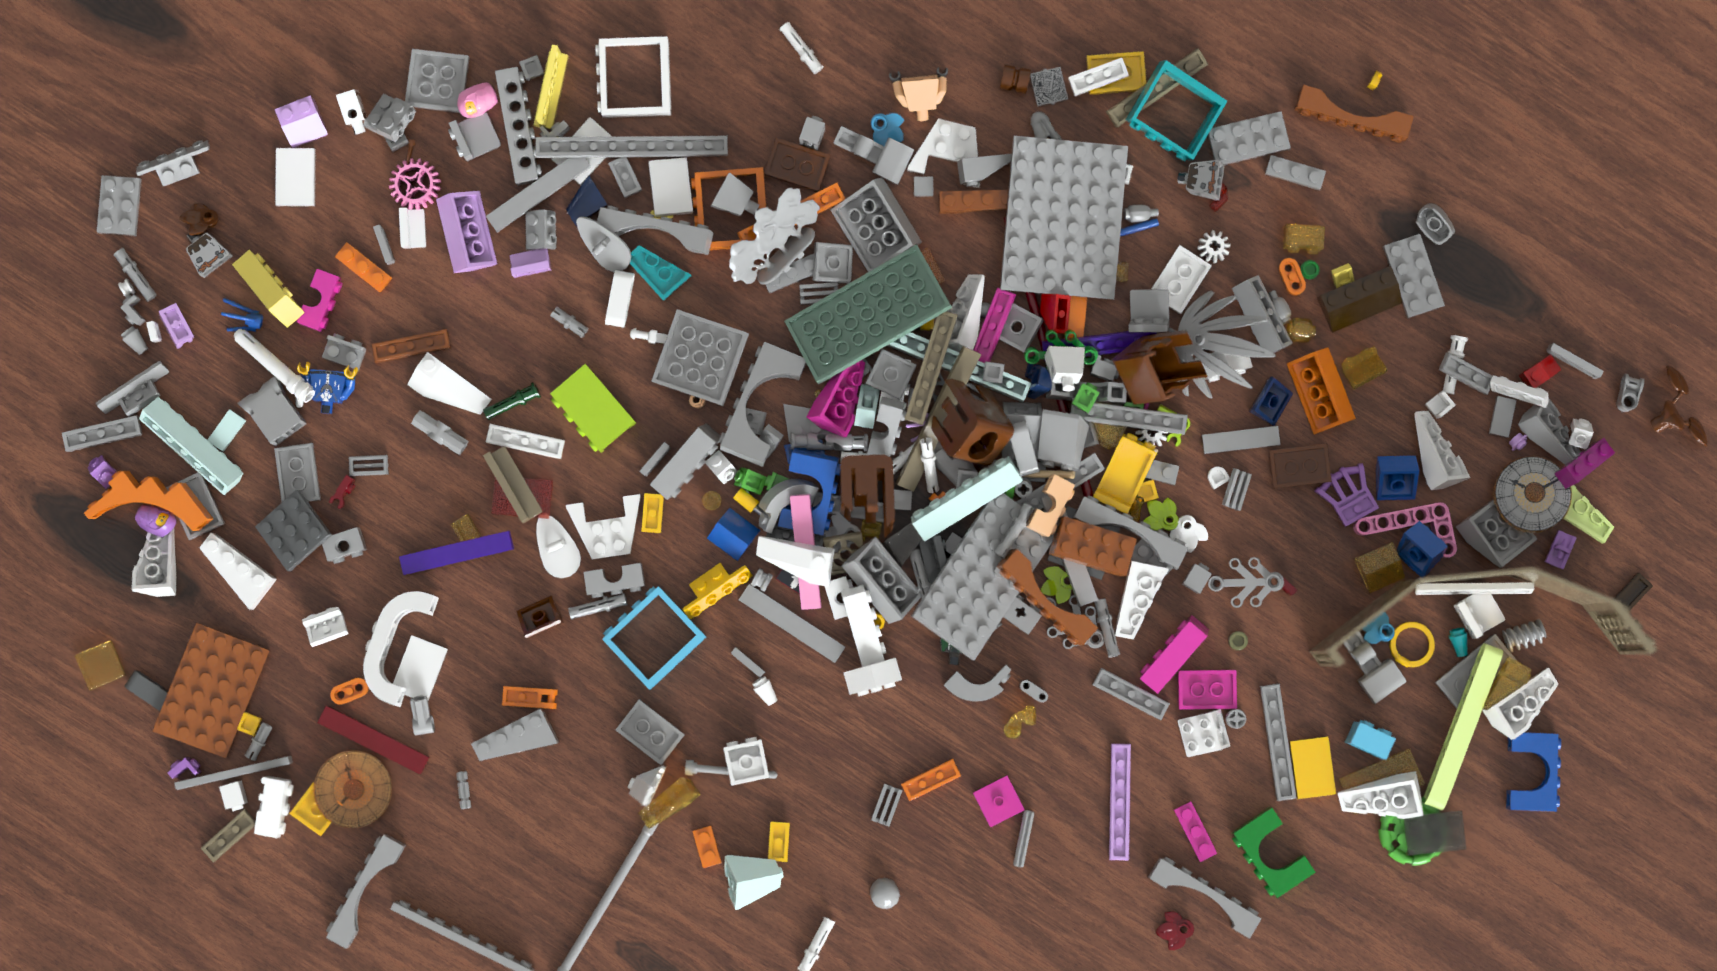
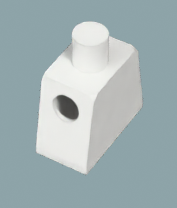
M1049 346L1044 357L1051 381L1053 383H1062L1064 391L1074 390V384L1079 383L1083 375L1085 348Z

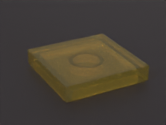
M112 640L74 655L89 691L126 676Z

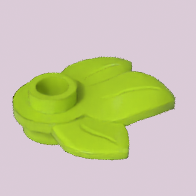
M1166 498L1163 503L1157 500L1147 502L1150 516L1144 519L1143 522L1151 526L1150 529L1157 531L1163 528L1171 531L1178 526L1177 507L1171 499ZM1171 518L1173 522L1168 523L1166 519Z
M1056 566L1044 569L1043 572L1048 580L1043 584L1041 592L1048 596L1055 595L1058 604L1066 602L1070 598L1072 590L1071 583L1069 585L1064 583V579L1068 577L1067 572Z

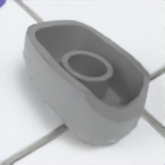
M1428 203L1419 210L1416 223L1421 231L1434 243L1443 244L1455 233L1452 222L1438 205Z

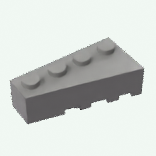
M707 423L698 427L650 485L667 500L671 497L676 498L682 491L680 487L684 482L687 484L694 476L692 473L696 469L699 470L705 464L706 457L716 451L720 435Z
M542 708L471 743L479 761L560 742Z

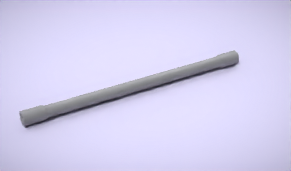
M650 815L641 834L557 971L570 970L643 847L660 823V819Z

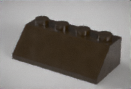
M1391 266L1317 297L1332 333L1402 304L1399 283Z

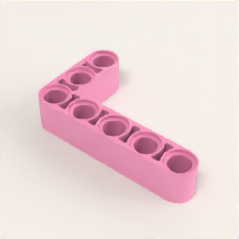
M1434 503L1365 517L1355 521L1353 525L1354 532L1357 535L1364 536L1414 526L1419 521L1422 523L1430 522L1432 532L1451 548L1448 555L1444 553L1442 558L1452 557L1457 551L1449 509L1444 503ZM1437 506L1443 511L1440 517L1434 513V509ZM1418 510L1424 514V518L1421 521L1415 516ZM1399 514H1402L1405 517V522L1403 524H1399L1397 522V516ZM1379 518L1386 520L1385 528L1379 527ZM1362 521L1368 526L1366 532H1362L1359 529V524ZM1440 525L1446 527L1447 532L1444 536L1438 532Z

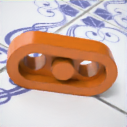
M1292 258L1282 260L1278 269L1287 292L1291 295L1301 294L1306 288V283L1297 261ZM1286 265H1289L1291 267L1290 272H1287L1285 270ZM1297 283L1298 289H1293L1292 284Z
M355 678L335 686L331 691V699L336 704H345L365 696L368 693L369 687L365 679ZM358 684H361L363 687L361 691L356 689ZM340 691H343L345 694L342 699L338 696Z

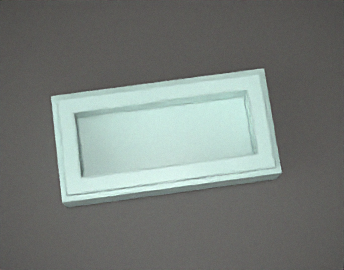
M229 409L208 440L224 452L246 420Z

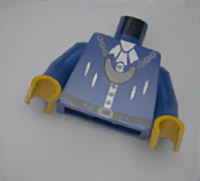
M300 362L298 364L297 370L301 377L315 391L312 400L322 402L321 413L332 414L333 403L342 404L355 389L357 367H355L353 372L349 370V365L344 372L310 369L309 372V362H306V368H302Z

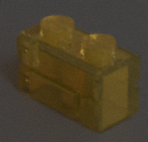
M1286 224L1284 226L1283 249H1288L1290 253H1299V250H1307L1308 254H1318V251H1322L1324 248L1325 226Z

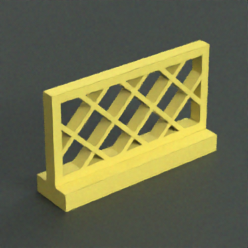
M552 45L551 51H549L533 124L536 127L542 125L546 129H551L555 122L569 57L567 54H562L557 45Z

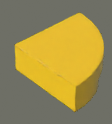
M1377 70L1375 71L1367 86L1369 89L1374 90L1378 86L1382 73Z

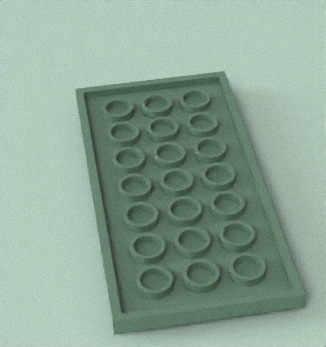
M916 244L785 320V323L819 385L948 311L952 306Z

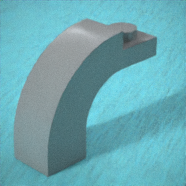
M789 479L776 484L763 496L759 503V507L764 511L759 517V526L765 532L772 533L781 510L791 503V495L810 494L812 505L819 488L813 482L803 479Z
M1004 665L990 681L979 685L968 682L956 671L944 686L952 694L964 700H988L1004 690L999 683L1002 682L1004 684L1011 677L1009 674L1011 669Z

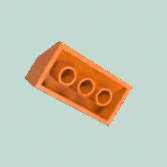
M1329 347L1286 363L1313 434L1356 419Z

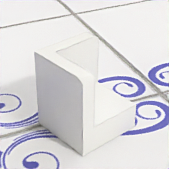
M1445 391L1439 392L1425 404L1436 419L1441 418L1456 406Z

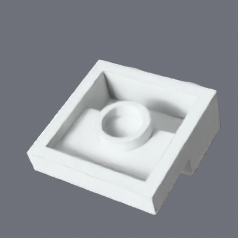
M757 737L745 739L746 743L738 744V741L726 743L727 747H724L723 750L731 786L769 778L762 740H757Z

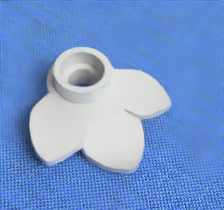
M1190 515L1181 516L1178 520V526L1170 532V539L1175 540L1176 538L1185 542V546L1188 547L1187 552L1189 553L1194 551L1198 540H1208V533L1204 525L1196 523L1194 517ZM1186 522H1190V526L1188 528L1184 527V524Z

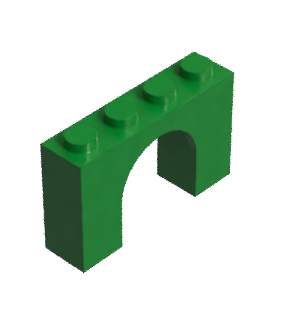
M1268 807L1231 832L1234 836L1231 839L1237 848L1241 846L1245 852L1242 855L1247 863L1250 864L1252 862L1256 868L1253 872L1259 880H1264L1266 883L1264 888L1270 896L1274 895V897L1279 898L1316 872L1303 855L1279 869H1271L1263 864L1259 856L1260 842L1267 834L1283 824L1273 808Z

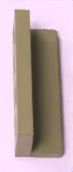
M503 446L493 453L488 452L484 454L483 457L521 522L525 523L542 513L541 507L506 447Z

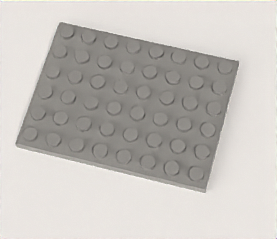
M1013 136L1000 290L1114 299L1128 146Z

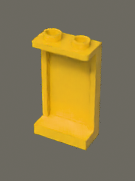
M1131 433L1123 434L1093 497L1128 514L1158 452L1155 449L1156 446L1147 441L1145 443L1138 441V437Z

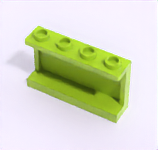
M586 364L550 393L553 396L551 401L557 408L561 406L565 410L563 415L570 423L574 421L577 424L576 430L582 437L586 435L589 438L590 442L588 444L595 452L599 450L602 453L615 439L636 424Z

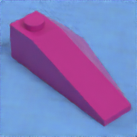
M861 360L833 376L814 401L806 418L821 429L847 437L855 421L854 409L855 404H858L859 397H857L858 387L862 383L865 362Z

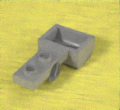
M841 126L833 144L875 163L876 165L872 173L897 185L914 152V149L891 138H888L885 146H882Z
M1359 631L1343 643L1364 673L1357 681L1373 704L1378 703L1406 683V679L1393 660L1387 658L1381 663L1373 648L1363 639Z

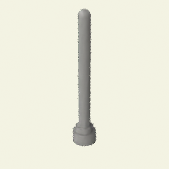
M686 760L685 775L692 776L697 772L729 775L727 767L699 765L694 760ZM768 771L770 779L777 778V772Z

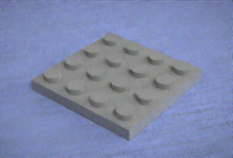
M677 309L651 382L724 406L749 334Z

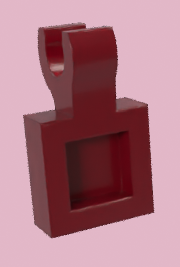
M346 475L337 488L336 493L330 498L329 503L332 504L335 499H339L340 504L337 508L342 509L345 505L344 496L354 490L356 486L354 482L356 480Z

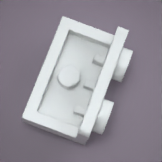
M339 607L328 608L324 612L311 614L307 618L302 619L312 647L349 634L344 615Z

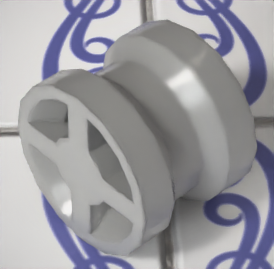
M759 568L751 585L758 586L765 592L773 575L770 573L766 574L763 569Z
M1233 709L1226 714L1225 720L1229 727L1238 729L1245 725L1246 715L1241 710Z

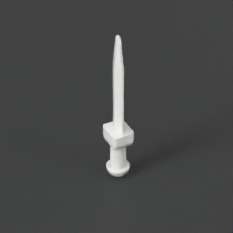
M634 328L630 331L632 339H646L650 344H655V342L665 344L668 336L667 334L657 333V330L644 332Z

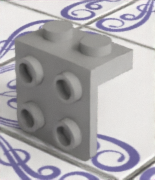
M486 112L460 123L456 120L449 123L451 128L448 129L452 140L456 139L459 145L456 146L459 156H464L466 161L492 151L501 145Z

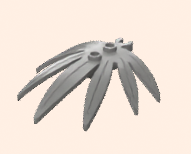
M1209 291L1195 300L1184 313L1178 331L1187 330L1193 344L1175 347L1176 352L1182 363L1195 361L1193 359V355H1195L1197 359L1201 360L1205 366L1215 373L1251 389L1252 385L1239 373L1205 351L1210 350L1243 357H1275L1276 355L1249 341L1229 335L1209 333V331L1234 329L1267 322L1269 319L1261 316L1240 315L1222 317L1201 324L1237 299L1236 296H1229L1203 309L1215 293ZM1169 328V329H1168V332H1174V331H1176V330H1174V329H1172V328ZM1205 378L1193 379L1198 388L1208 398L1212 399L1213 397ZM1188 386L1182 390L1186 396H1189Z

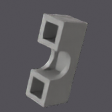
M882 397L876 421L886 424L888 430L885 432L872 431L867 455H888L890 457V455L895 454L897 444L894 443L895 437H900L902 427H899L900 420L904 421L907 411L903 409L905 402Z
M642 563L622 566V577L615 583H611L606 579L604 569L583 572L587 595H592V598L603 597V593L611 592V595L622 594V590L630 589V592L641 591V587L645 586Z

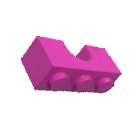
M317 269L310 287L320 291L321 302L315 307L303 304L302 310L305 313L297 319V323L321 332L328 324L329 318L327 316L329 311H332L336 301L334 298L336 293L340 292L342 282L340 277Z

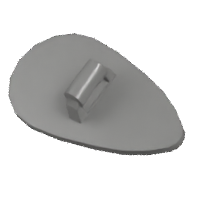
M583 216L577 219V227L581 238L602 267L612 272H615V270L622 271L628 267L631 262L630 248L618 235L593 219Z

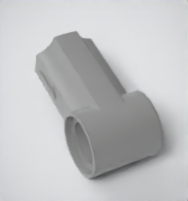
M421 695L411 698L414 735L434 733V719L430 715L427 696Z

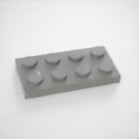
M1281 111L1215 127L1208 134L1214 160H1220L1224 165L1291 148Z
M1420 234L1383 246L1388 264L1392 267L1399 283L1402 305L1407 318L1445 306Z
M1493 634L1483 642L1503 650V656L1491 687L1520 664L1496 634ZM1482 644L1435 681V684L1456 709Z

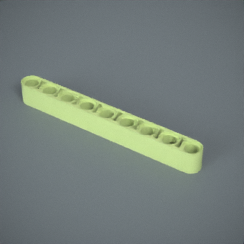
M1486 643L1482 644L1423 798H1426V801L1423 804L1439 810H1443L1446 806L1503 656L1502 649Z

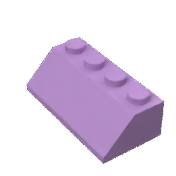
M480 191L449 193L436 199L454 273L469 272L497 265Z

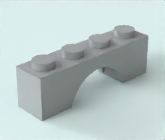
M1079 381V383L1074 384V390L1064 391L1062 383L1052 382V389L1046 392V398L1072 401L1078 393L1081 384L1084 383L1086 385L1087 382ZM1090 383L1096 386L1097 391L1100 392L1095 403L1117 406L1126 403L1127 391L1123 383Z

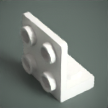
M1472 594L1453 605L1472 639L1479 638L1487 630L1505 621L1504 615L1491 594Z
M1221 709L1178 720L1187 757L1230 747Z

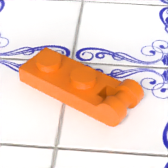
M503 686L502 706L556 709L555 695L558 694V690ZM542 695H548L547 702H542Z

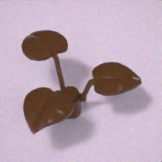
M1666 366L1668 379L1672 386L1678 390V395L1672 402L1669 400L1665 401L1663 411L1660 412L1661 414L1651 420L1653 429L1660 433L1667 428L1672 429L1674 427L1682 430L1685 427L1684 425H1687L1692 436L1707 447V436L1701 423L1694 417H1690L1689 421H1683L1674 405L1683 393L1685 395L1689 393L1685 378L1673 367Z

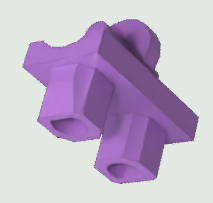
M1558 530L1545 562L1563 570L1577 537Z

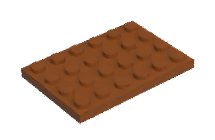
M196 622L152 731L226 758L270 650Z

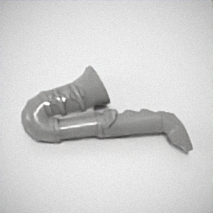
M1039 111L1032 114L1031 126L1035 138L1048 139L1047 137L1049 136L1050 139L1062 140L1045 113Z

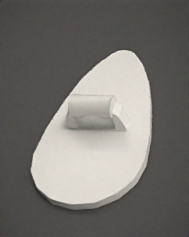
M546 513L540 514L537 521L536 534L543 565L547 572L554 577H570L580 566V551L571 536L556 519Z

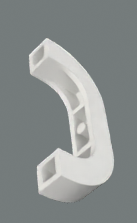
M418 591L398 595L384 607L378 621L374 623L372 638L366 644L367 652L363 671L369 689L382 701L401 707L407 690L391 683L384 672V663L399 621L410 612H422L433 616L438 597Z

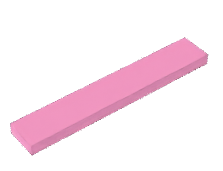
M810 494L791 495L794 541L815 545ZM798 577L801 609L821 608L819 585L810 584Z

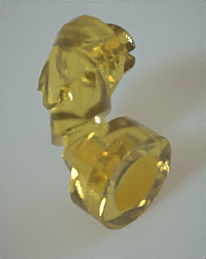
M1026 706L1023 710L1017 712L1018 714L1014 713L1004 726V734L1008 738L1015 739L1021 735L1022 721L1026 725H1035V706Z

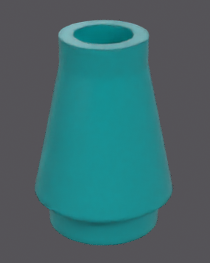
M1460 627L1450 630L1448 637L1457 657L1467 656L1468 638L1465 628Z

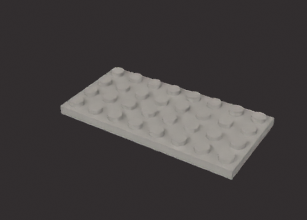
M1004 493L984 505L911 615L971 660L976 659L1019 593L1013 587L1014 583L1010 579H1005L999 573L1000 569L997 565L1003 558L994 553L1010 528L1012 519L1017 516L1022 506ZM1025 527L1019 533L1010 550L1018 549L1031 562L1033 572L1051 545L1053 535L1050 534L1049 537H1044Z

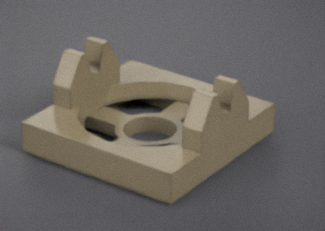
M861 531L823 538L824 546L827 548H833L840 541L841 548L838 552L834 553L833 559H840L843 562L847 559L840 557L842 550H849L851 555L858 550H852L850 547H847L846 540L854 542L859 548L863 546ZM833 561L831 575L847 573L842 566L837 565Z

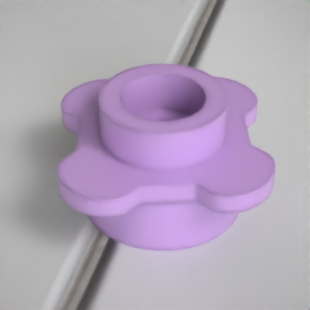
M1519 433L1511 439L1509 444L1512 446V451L1516 449L1521 450L1527 444V435L1523 436Z

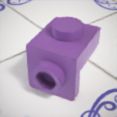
M102 455L98 458L95 457L88 466L89 473L104 488L110 486L108 482L113 479L112 476L117 471L105 460V457Z
M188 757L182 761L177 760L170 766L171 770L168 772L170 777L174 779L188 768L194 775L200 774L201 770L199 769V763L194 758Z

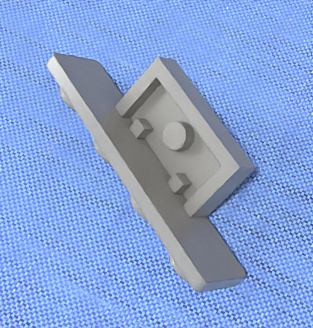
M202 140L197 141L191 147L178 148L172 154L158 156L156 160L150 162L149 160L143 161L136 167V174L140 176L156 170L163 186L199 174V169L193 156L208 151L210 144L208 140L204 142Z
M158 361L107 396H104L96 402V405L105 414L121 405L125 414L130 417L161 396L154 382L168 374L169 371Z

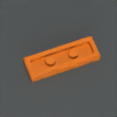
M951 759L901 783L908 800L911 801L960 777L961 774L954 760Z

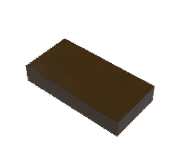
M1637 573L1613 599L1621 604L1624 603L1631 610L1653 585L1640 573Z

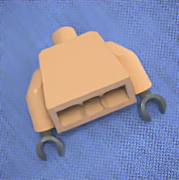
M938 67L936 75L901 78L899 71H897L898 77L892 78L890 73L889 78L893 83L895 97L902 106L908 107L909 111H917L918 121L929 120L928 110L936 109V105L941 103L946 93L948 68H945L944 74L939 72Z

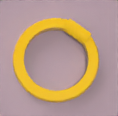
M1405 622L1395 629L1394 637L1389 641V647L1395 661L1406 668L1418 667L1428 662L1432 657L1435 641L1431 631L1425 625L1418 622ZM1406 628H1417L1428 639V651L1420 660L1410 661L1401 656L1396 649V639L1399 633Z

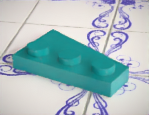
M638 246L631 252L630 265L663 301L692 276L641 246Z

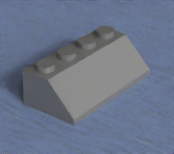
M876 537L855 551L842 565L843 569L857 586L863 585L865 591L869 590L871 603L889 624L903 619L921 598L917 587Z

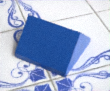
M729 508L716 523L707 539L738 561L761 530Z

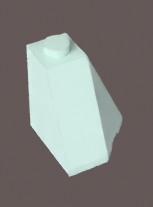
M733 855L725 856L724 872L725 877H728V893L735 910L780 887L783 871L781 867H778L775 860Z

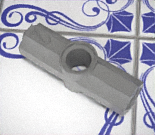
M421 410L415 415L411 423L428 434V437L441 445H445L459 455L464 451L469 442L453 432L450 427L439 420L436 421Z

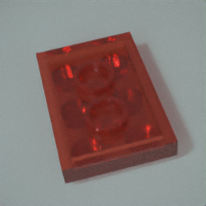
M495 477L491 513L518 517ZM524 478L542 509V513L534 518L549 519L553 481Z

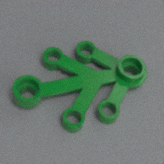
M1054 330L1046 332L1045 337L1048 342L1053 343L1055 346L1067 347L1058 338ZM1067 330L1064 334L1066 341L1073 343L1075 347L1085 348L1084 364L1091 365L1095 363L1098 358L1097 350L1093 346H1085L1077 338L1073 330ZM1050 334H1055L1054 338H1048ZM1069 334H1074L1073 338L1068 339L1067 336ZM1030 347L1025 350L1024 358L1029 364H1036L1040 359H1045L1046 351H1038L1036 348ZM1030 352L1035 353L1033 357H1029L1028 354ZM1091 352L1090 357H1085V354Z

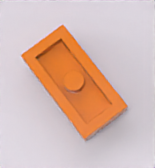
M712 826L692 831L702 867L706 868L722 863Z

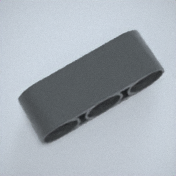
M138 670L133 672L124 685L126 689L159 711L168 693L167 689Z

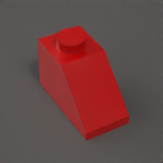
M1042 293L1040 314L1049 330L1065 334L1068 330L1071 296Z
M1550 354L1519 374V377L1527 386L1536 388L1561 371V368Z

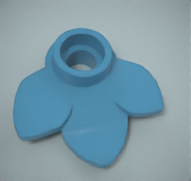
M879 113L874 115L871 119V127L874 130L873 140L882 146H885L888 138L902 142L904 136L899 126L904 122V119L896 113L888 115ZM879 119L883 120L884 125L882 127L878 126L877 124Z
M1385 612L1362 628L1366 632L1363 639L1370 644H1377L1380 641L1388 642L1393 639L1395 634L1394 627L1389 624V617Z

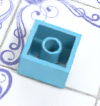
M1360 720V722L1354 721L1345 743L1379 759L1386 760L1396 739L1391 737L1392 733L1382 728L1376 730L1373 728L1374 724L1365 720Z

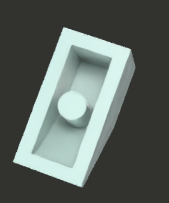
M861 384L854 426L873 429L880 390Z

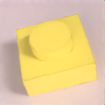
M1349 263L1331 270L1336 288L1355 281L1352 267Z

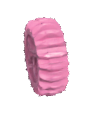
M411 158L408 165L404 160L403 168L400 165L396 166L399 170L398 173L392 171V174L396 177L389 178L390 182L395 183L389 186V189L395 190L391 195L392 197L398 196L395 201L397 203L402 201V207H406L408 204L409 210L413 209L414 204L417 210H420V204L427 208L426 201L433 204L434 201L431 197L438 198L434 191L441 190L439 186H435V184H440L441 180L434 179L439 176V173H432L435 167L430 166L428 168L429 163L427 161L422 165V160L418 159L415 164L414 159ZM411 170H419L412 177L403 175ZM425 172L430 179L429 188L424 186L422 182ZM401 180L407 184L405 196H403L400 189ZM415 180H417V183H418L422 188H420V187H417V188H416V187H415V188L413 189V186L411 185V183H410L409 181H411V182L414 181V182H415ZM417 192L426 193L421 198L411 199Z

